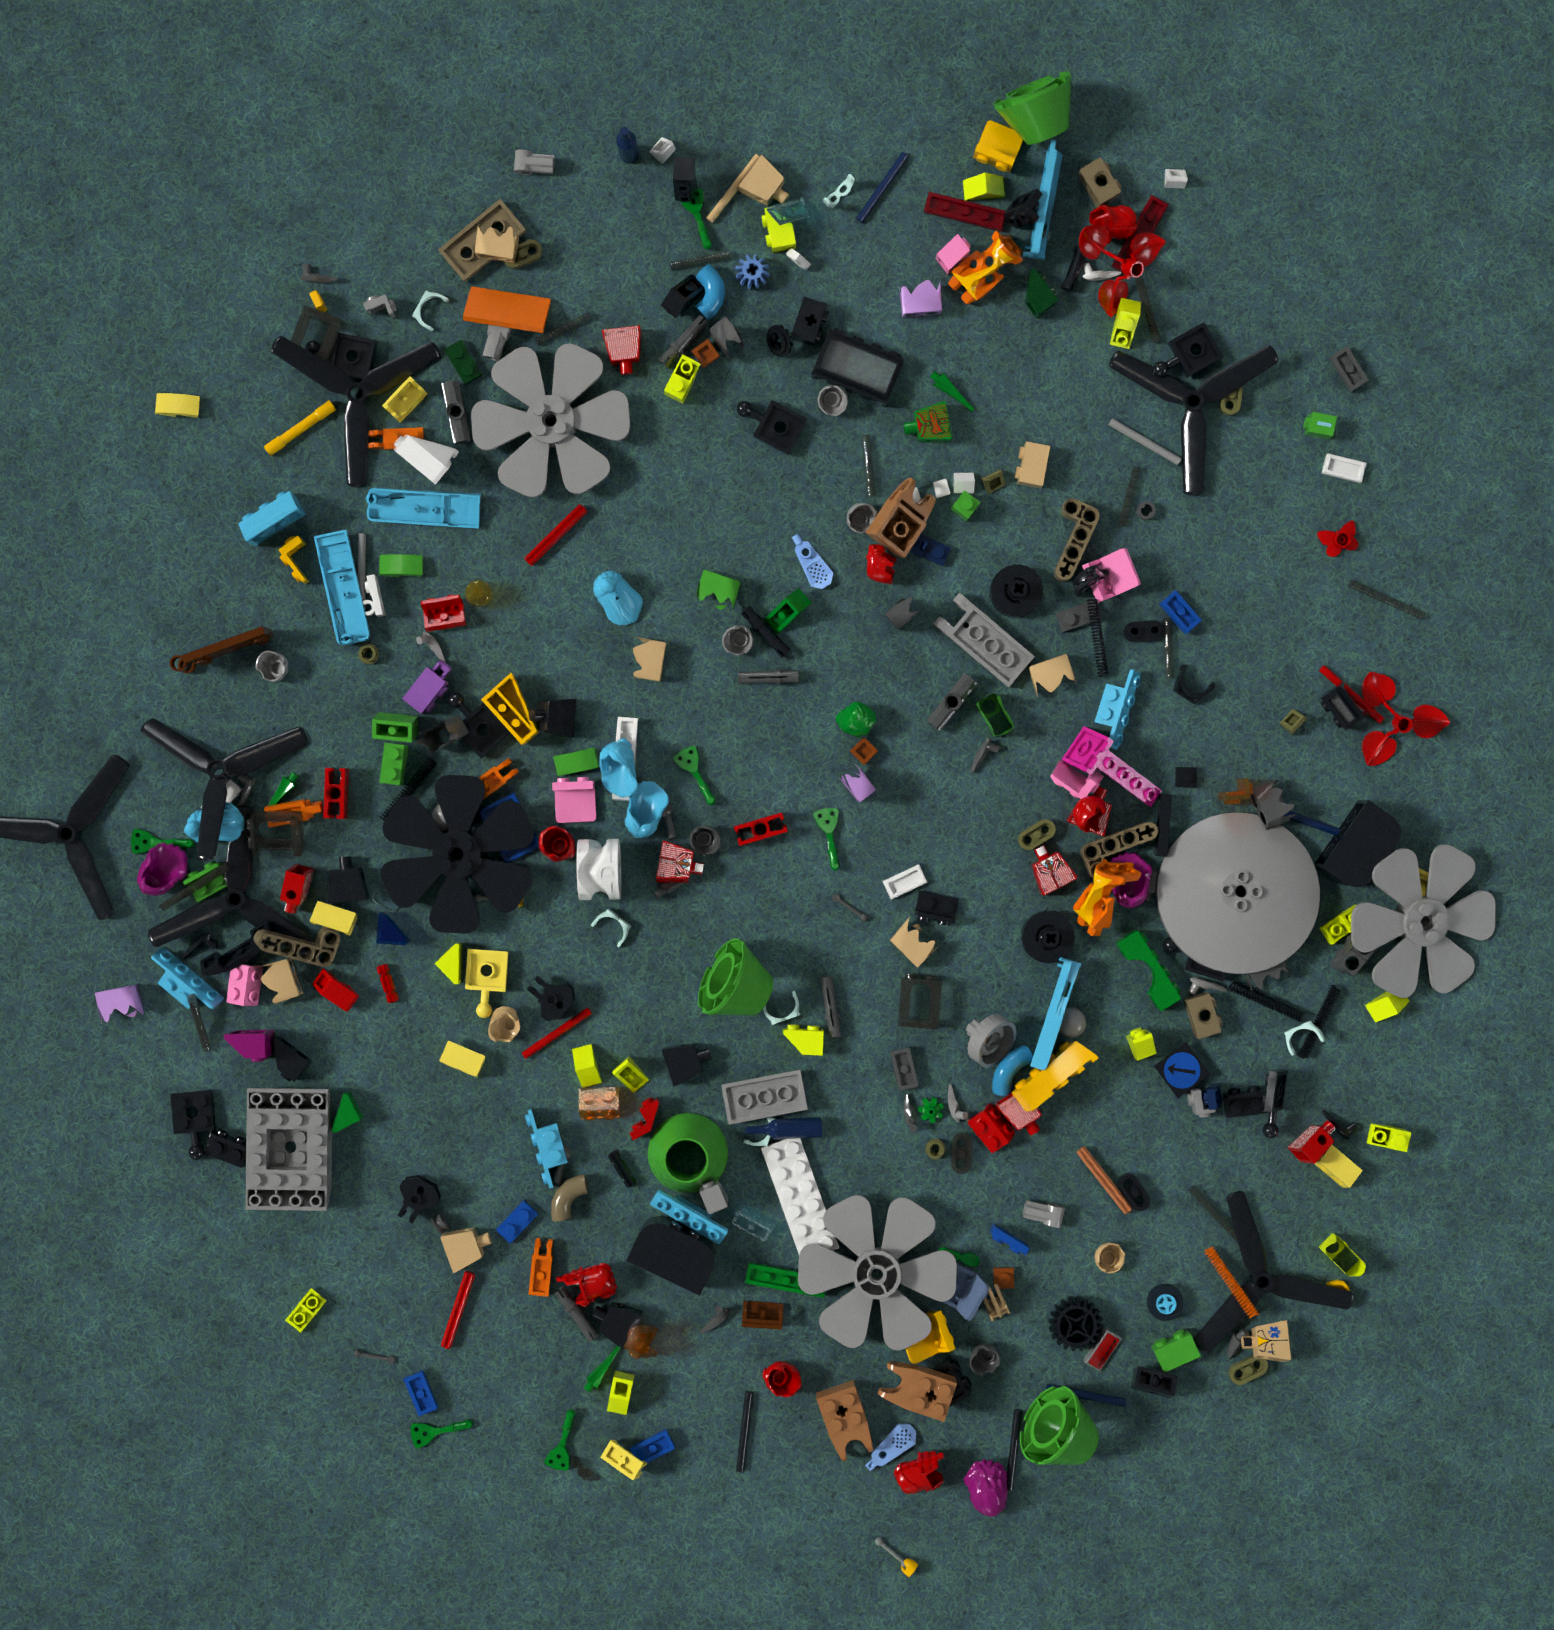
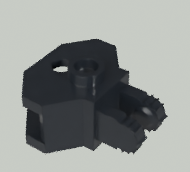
M536 976L535 981L542 985L546 991L541 994L533 986H529L527 990L539 999L538 1002L541 1003V1017L546 1021L561 1018L574 1001V987L569 983L555 986ZM558 1002H562L564 1006L560 1007Z
M421 1175L406 1177L399 1187L404 1200L398 1216L402 1218L408 1206L413 1208L414 1212L409 1218V1222L413 1224L419 1212L424 1208L435 1207L442 1196L437 1184Z

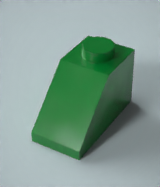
M797 588L765 620L778 634L812 602Z

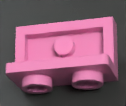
M242 964L230 970L226 1002L241 1006H257L263 966Z

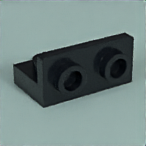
M1038 188L1016 197L1003 215L1011 226L1018 229L1039 219V216L1033 211L1038 206V200L1043 195Z
M919 891L914 915L918 916V920L930 922L931 918L938 920L937 924L949 926L950 922L955 923L959 899Z
M1258 1085L1249 1086L1248 1090L1240 1091V1088L1228 1089L1227 1093H1222L1226 1118L1267 1113L1262 1105L1263 1095L1266 1094V1090Z
M222 1129L210 1132V1140L204 1154L240 1168L244 1167L246 1161V1139L240 1136H236V1138L231 1137L227 1131Z
M948 1355L945 1361L932 1368L956 1378L957 1385L950 1407L970 1395L972 1383L967 1376H963L960 1371L961 1367L956 1359H952Z

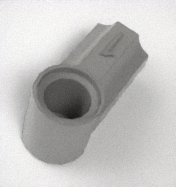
M528 150L515 151L514 173L520 175L554 173V155L533 154V152Z
M489 325L487 331L488 338L482 356L490 360L499 361L512 328Z
M1026 1200L1023 1218L1040 1221L1051 1227L1061 1228L1065 1207L1052 1203L1043 1204Z

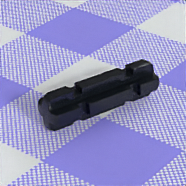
M617 1150L611 1152L608 1155L611 1163H614L613 1166L621 1179H624L623 1182L626 1187H632L636 1184L634 1176L630 1175L631 1172L624 1160L620 1159L621 1155Z

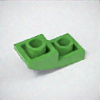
M380 555L379 576L400 577L403 575L421 577L423 575V555Z
M595 747L553 756L558 776L599 767Z

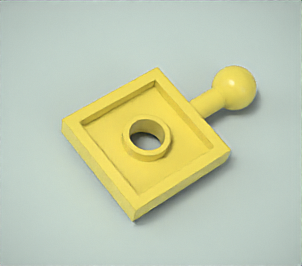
M468 949L465 989L481 990V1003L476 1008V1013L480 1018H488L492 1014V1007L489 1004V992H506L509 951ZM487 964L492 967V974L490 976H485L482 973L483 965Z

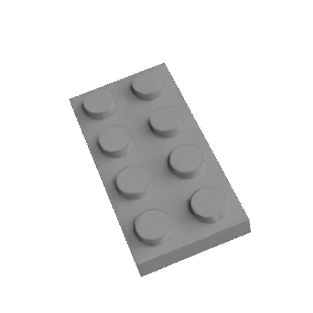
M801 1070L721 1085L728 1125L808 1110Z

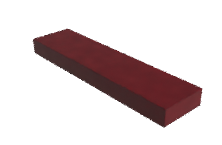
M933 192L928 193L924 213L1002 232L1005 210Z
M1153 195L1150 196L1136 221L1138 228L1135 234L1126 239L1117 255L1122 259L1131 258L1130 255L1133 252L1130 244L1133 238L1142 232L1153 233L1169 204ZM1114 260L1111 267L1122 272L1121 262Z

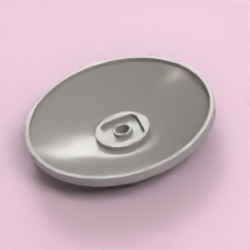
M1225 813L1196 823L1175 840L1168 850L1167 857H1164L1157 878L1156 899L1159 915L1165 930L1184 954L1202 966L1215 971L1230 974H1248L1263 971L1280 964L1302 946L1312 931L1317 918L1320 903V886L1316 868L1309 853L1290 831L1281 825L1266 830L1259 816L1255 814ZM1238 886L1245 888L1246 895L1244 897L1236 895L1235 890Z

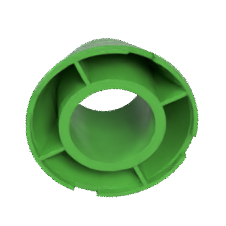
M1069 71L1060 72V76L1057 78H1052V75L1030 82L1007 93L1008 98L1001 101L999 98L993 103L994 109L1027 145L1048 140L1069 128L1072 81Z
M736 938L731 939L716 952L714 957L717 959L712 968L707 967L698 993V1006L707 1015L754 1016L765 1007L771 996L773 977L743 941Z
M693 1113L673 1115L664 1120L651 1136L648 1146L649 1165L658 1181L667 1188L680 1193L700 1192L703 1183L710 1180L716 1182L725 1170L728 1160V1146L721 1129L705 1116ZM682 1140L696 1142L703 1148L706 1154V1163L702 1168L691 1173L677 1170L673 1167L668 1157V1150L673 1144Z
M1053 1386L1043 1391L1033 1401L1023 1419L1026 1421L1024 1432L1020 1431V1447L1025 1458L1034 1464L1081 1465L1092 1457L1099 1441L1098 1428L1074 1391L1066 1386L1058 1388Z

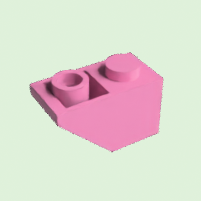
M957 234L937 253L936 260L947 275L968 257L970 244L964 237L961 238Z

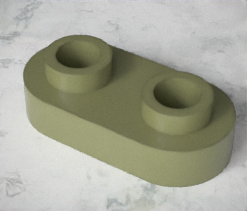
M536 240L522 242L518 244L517 261L515 263H504L510 269H518L541 258L543 253L542 247ZM535 249L536 253L531 255L529 254V250Z
M1243 386L1220 400L1219 408L1224 415L1231 416L1239 411ZM1227 402L1232 403V409L1226 407Z
M1047 819L1038 821L1018 835L1017 841L1019 846L1025 850L1034 849L1054 836L1056 831L1055 825ZM1042 826L1048 827L1047 833L1041 831ZM1026 836H1029L1031 838V842L1029 844H1026L1024 842V838Z
M1251 1355L1230 1366L1228 1371L1229 1378L1233 1383L1243 1385L1265 1374L1268 1369V1363L1265 1359L1254 1358V1355ZM1255 1361L1260 1362L1258 1367H1253ZM1237 1370L1242 1371L1240 1376L1235 1375Z

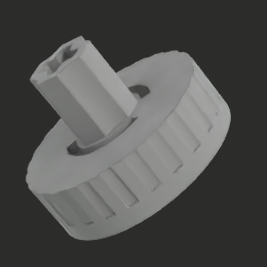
M1000 1014L990 1015L982 1021L973 1019L966 1028L967 1035L970 1036L967 1047L968 1055L985 1068L996 1066L1011 1051L1017 1035L1015 1025Z

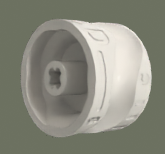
M578 839L577 889L579 900H592V896L597 892L606 893L609 900L621 899V849L619 839H607L603 847L599 842L592 839Z

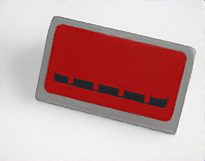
M1105 1327L1101 1332V1336L1097 1338V1342L1093 1344L1083 1359L1084 1363L1101 1371L1122 1340V1337Z

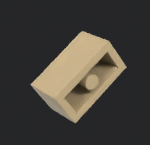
M1026 442L1024 447H1020L1018 458L1022 460L1020 467L1017 466L1015 472L1018 485L1042 488L1050 446Z

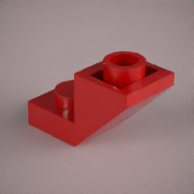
M324 968L312 983L323 997L346 1012L351 1009L359 997L350 985L338 981L329 970Z
M650 1097L641 1102L643 1106L639 1110L646 1122L639 1121L631 1126L632 1130H630L629 1134L632 1140L651 1131L660 1102L658 1097L654 1100Z

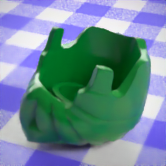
M859 701L850 703L849 706H846L835 717L837 724L844 733L860 739L862 738L860 735H867L877 721L875 711Z

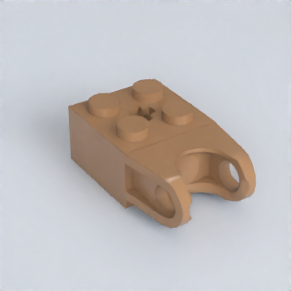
M913 478L904 480L886 500L865 532L877 543L884 546L892 555L903 558L907 556L926 527V521L936 501L932 494H928L918 503H915L913 501V491L916 481Z
M888 1361L887 1368L901 1377V1383L895 1388H879L878 1394L906 1410L944 1422L957 1385L956 1378L918 1364ZM930 1390H933L934 1394L928 1396L927 1392L930 1393Z
M854 1380L817 1392L816 1399L829 1437L843 1462L847 1461L845 1448L851 1440L861 1441L869 1453L873 1452L867 1416ZM839 1406H843L845 1410L839 1411Z

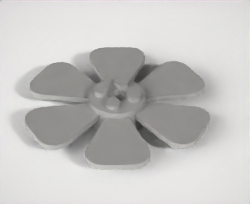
M570 343L560 346L555 354L552 395H546L538 357L532 349L528 347L517 348L493 365L491 376L494 383L527 405L529 409L527 412L490 400L477 402L471 412L474 443L481 450L490 451L528 432L532 435L499 467L498 478L504 486L530 498L542 495L547 485L550 448H556L563 483L570 493L583 494L602 482L609 475L610 464L608 459L574 436L576 430L611 441L625 439L630 432V414L627 397L620 391L613 390L574 409L570 407V404L602 375L603 363L597 355ZM548 419H557L556 424L554 426H548Z
M1443 844L1437 846L1430 857L1426 896H1422L1418 860L1412 850L1400 848L1374 867L1372 872L1373 883L1398 902L1399 905L1395 911L1370 902H1361L1356 905L1351 915L1352 945L1358 951L1367 953L1399 936L1403 938L1373 968L1372 980L1379 988L1401 998L1412 995L1417 987L1422 946L1426 948L1430 984L1435 991L1448 993L1473 974L1475 968L1473 958L1445 937L1447 930L1477 940L1488 939L1495 930V898L1491 893L1479 890L1448 907L1443 905L1474 875L1475 862L1472 857L1450 845Z
M853 1195L829 1207L823 1218L825 1227L854 1252L858 1258L854 1261L815 1243L807 1244L800 1251L798 1283L801 1290L805 1293L813 1295L853 1281L855 1284V1288L821 1313L819 1318L821 1329L846 1347L856 1348L860 1346L866 1338L873 1299H880L883 1338L889 1348L899 1351L925 1339L931 1331L932 1324L930 1318L897 1288L901 1284L936 1301H947L953 1297L956 1290V1259L952 1253L946 1250L935 1251L900 1263L898 1258L933 1233L935 1229L933 1215L911 1199L906 1197L894 1199L888 1209L882 1246L875 1247L872 1211L867 1198L862 1195ZM874 1269H880L883 1275L880 1278H875L871 1272Z

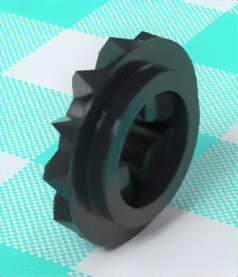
M773 325L767 332L768 346L772 353L778 357L787 356L791 352L790 347L793 345L790 341L792 336L788 335V329H784L783 325Z

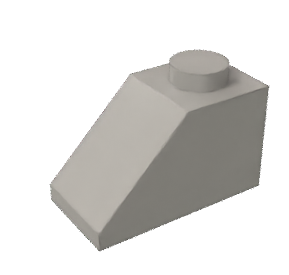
M710 1180L702 1184L703 1187L700 1188V1195L708 1214L728 1207V1197L719 1180L716 1182Z

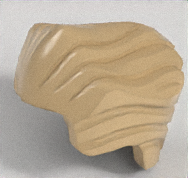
M502 1006L493 1011L488 1035L494 1042H511L520 1030V1022L514 1008Z

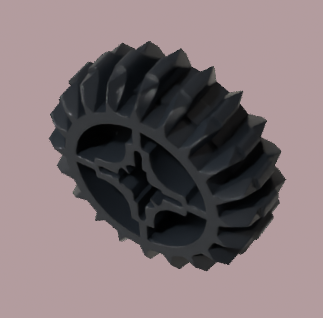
M1069 1296L1068 1303L1061 1299L1062 1306L1060 1307L1055 1304L1054 1307L1057 1312L1051 1311L1050 1314L1054 1318L1048 1319V1322L1052 1324L1049 1327V1331L1053 1332L1052 1338L1057 1339L1056 1343L1058 1345L1063 1344L1064 1349H1068L1070 1346L1071 1350L1075 1351L1076 1346H1078L1079 1350L1083 1351L1082 1345L1090 1348V1341L1093 1343L1097 1342L1094 1336H1101L1097 1329H1103V1325L1098 1323L1103 1320L1102 1316L1098 1315L1100 1313L1099 1309H1094L1095 1304L1093 1302L1088 1304L1087 1298H1084L1081 1302L1080 1297L1076 1296L1075 1302H1073L1072 1297ZM1073 1309L1083 1310L1074 1315L1068 1312ZM1090 1314L1091 1327L1088 1331L1084 1327V1323L1087 1320L1086 1317ZM1062 1317H1064L1067 1321V1325L1064 1328L1065 1331L1063 1333H1061L1060 1331V1321ZM1071 1320L1079 1322L1080 1327L1073 1326ZM1076 1333L1083 1335L1080 1338H1069V1336L1072 1337Z

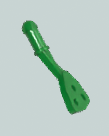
M698 188L696 189V194L698 193L699 196L695 195V201L681 202V204L693 214L697 221L698 234L702 240V246L709 250L712 243L709 239L707 228H705L701 219V209L704 203L703 190Z
M691 746L682 749L674 756V761L696 778L700 787L699 790L703 793L706 802L709 805H714L716 799L708 788V784L701 778L698 770L699 756L697 748Z
M824 808L814 812L813 817L817 825L826 834L830 867L833 871H837L840 864L838 863L837 849H835L833 842V831L838 823V809Z
M134 829L131 837L133 854L148 852L149 849L162 842L168 845L172 843L174 847L192 848L195 845L191 839H157L149 832L140 829Z
M572 1409L568 1410L565 1414L566 1418L562 1426V1438L559 1444L549 1452L544 1461L545 1465L556 1470L567 1471L570 1467V1456L566 1449V1441L569 1431L572 1430L571 1426L575 1417V1412Z
M467 1419L466 1421L451 1423L444 1427H433L426 1423H412L411 1439L415 1448L419 1449L429 1444L436 1435L441 1433H455V1431L470 1429L473 1426V1421Z

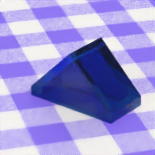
M385 911L378 915L377 944L407 945L411 942Z

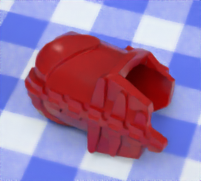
M1101 205L1090 212L1089 222L1092 225H1102L1108 230V244L1111 238L1126 239L1132 237L1138 228L1137 216L1129 206L1109 207Z
M599 1263V1265L585 1269L580 1266L577 1270H572L570 1273L556 1277L557 1282L564 1281L566 1286L579 1284L582 1293L576 1298V1304H580L582 1307L590 1305V1302H594L597 1297L601 1296V1299H606L616 1293L617 1285L615 1284V1278L613 1277L611 1267L606 1263Z
M936 1451L918 1452V1459L898 1464L895 1468L894 1476L901 1490L905 1494H915L919 1491L926 1490L928 1492L939 1488L944 1483L943 1475L935 1470L938 1469V1462L944 1458V1454L942 1452L937 1454Z

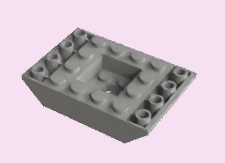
M247 1088L245 1210L327 1211L332 1188L331 1130L333 1105L329 1089ZM288 1141H293L296 1144L294 1152L287 1150L286 1143Z

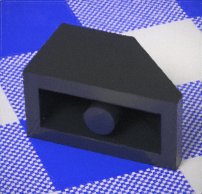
M691 274L670 289L661 306L670 315L677 318L693 304L705 288Z
M281 1036L274 1040L277 1070L281 1072L280 1075L287 1081L292 1080L294 1082L298 1080L312 1060Z

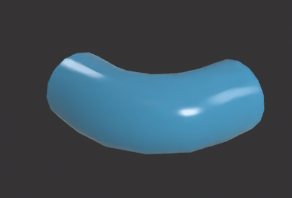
M711 264L703 267L696 276V279L705 288V296L695 305V308L707 321L718 312L723 305L725 297L724 282Z
M1022 1045L1012 1050L999 1062L992 1080V1091L994 1094L1006 1096L1012 1092L1014 1076L1020 1069L1031 1064L1033 1059L1032 1053L1027 1046Z

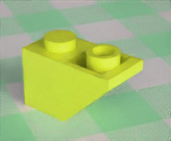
M764 208L765 215H762L761 218L763 228L767 227L769 235H765L767 248L771 247L772 253L789 250L790 248L795 249L796 240L792 223L770 208Z
M1121 298L1115 317L1110 345L1126 349L1130 348L1140 317L1141 302Z
M682 354L664 389L665 395L683 404L701 364Z
M789 1024L787 1028H783V1034L802 1055L823 1056L824 1030L820 1029V1026L808 1025L807 1029L799 1028L800 1025Z
M1141 1027L1130 1031V1035L1126 1036L1134 1059L1137 1061L1156 1054L1152 1033L1146 1029L1142 1030Z
M1371 1123L1366 1143L1407 1152L1411 1132L1398 1127Z
M615 1371L607 1411L627 1415L634 1374Z

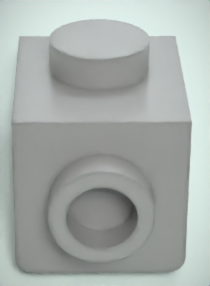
M386 294L380 297L378 295L371 296L363 303L369 315L387 308L391 318L396 317L394 311H397L393 299L389 300Z
M1199 1088L1190 1089V1094H1187L1188 1105L1192 1106L1194 1114L1199 1115V1117H1209L1211 1113L1216 1112V1110H1209V1106L1203 1107L1201 1090Z

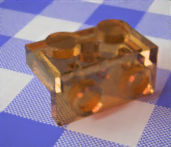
M1249 778L1236 779L1237 791L1217 793L1218 801H1224V804L1241 803L1240 799L1251 798L1250 794L1253 793L1252 782H1249Z
M619 1087L579 1088L578 1111L580 1118L585 1120H594L595 1118L612 1120L620 1117Z
M636 1325L632 1327L628 1332V1339L624 1345V1348L629 1351L628 1354L636 1359L656 1357L658 1352L649 1346L658 1328L653 1325Z

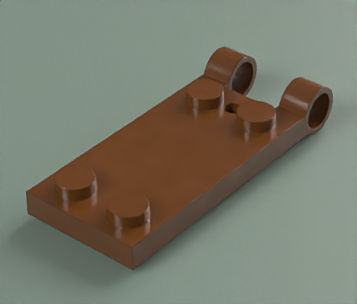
M261 626L184 655H175L170 659L169 664L174 671L190 674L195 671L198 664L205 666L213 663L212 659L247 646L266 644L270 642L269 638L274 636L271 629ZM181 658L178 662L179 669H176L174 662L176 659ZM191 662L192 668L189 671H185Z

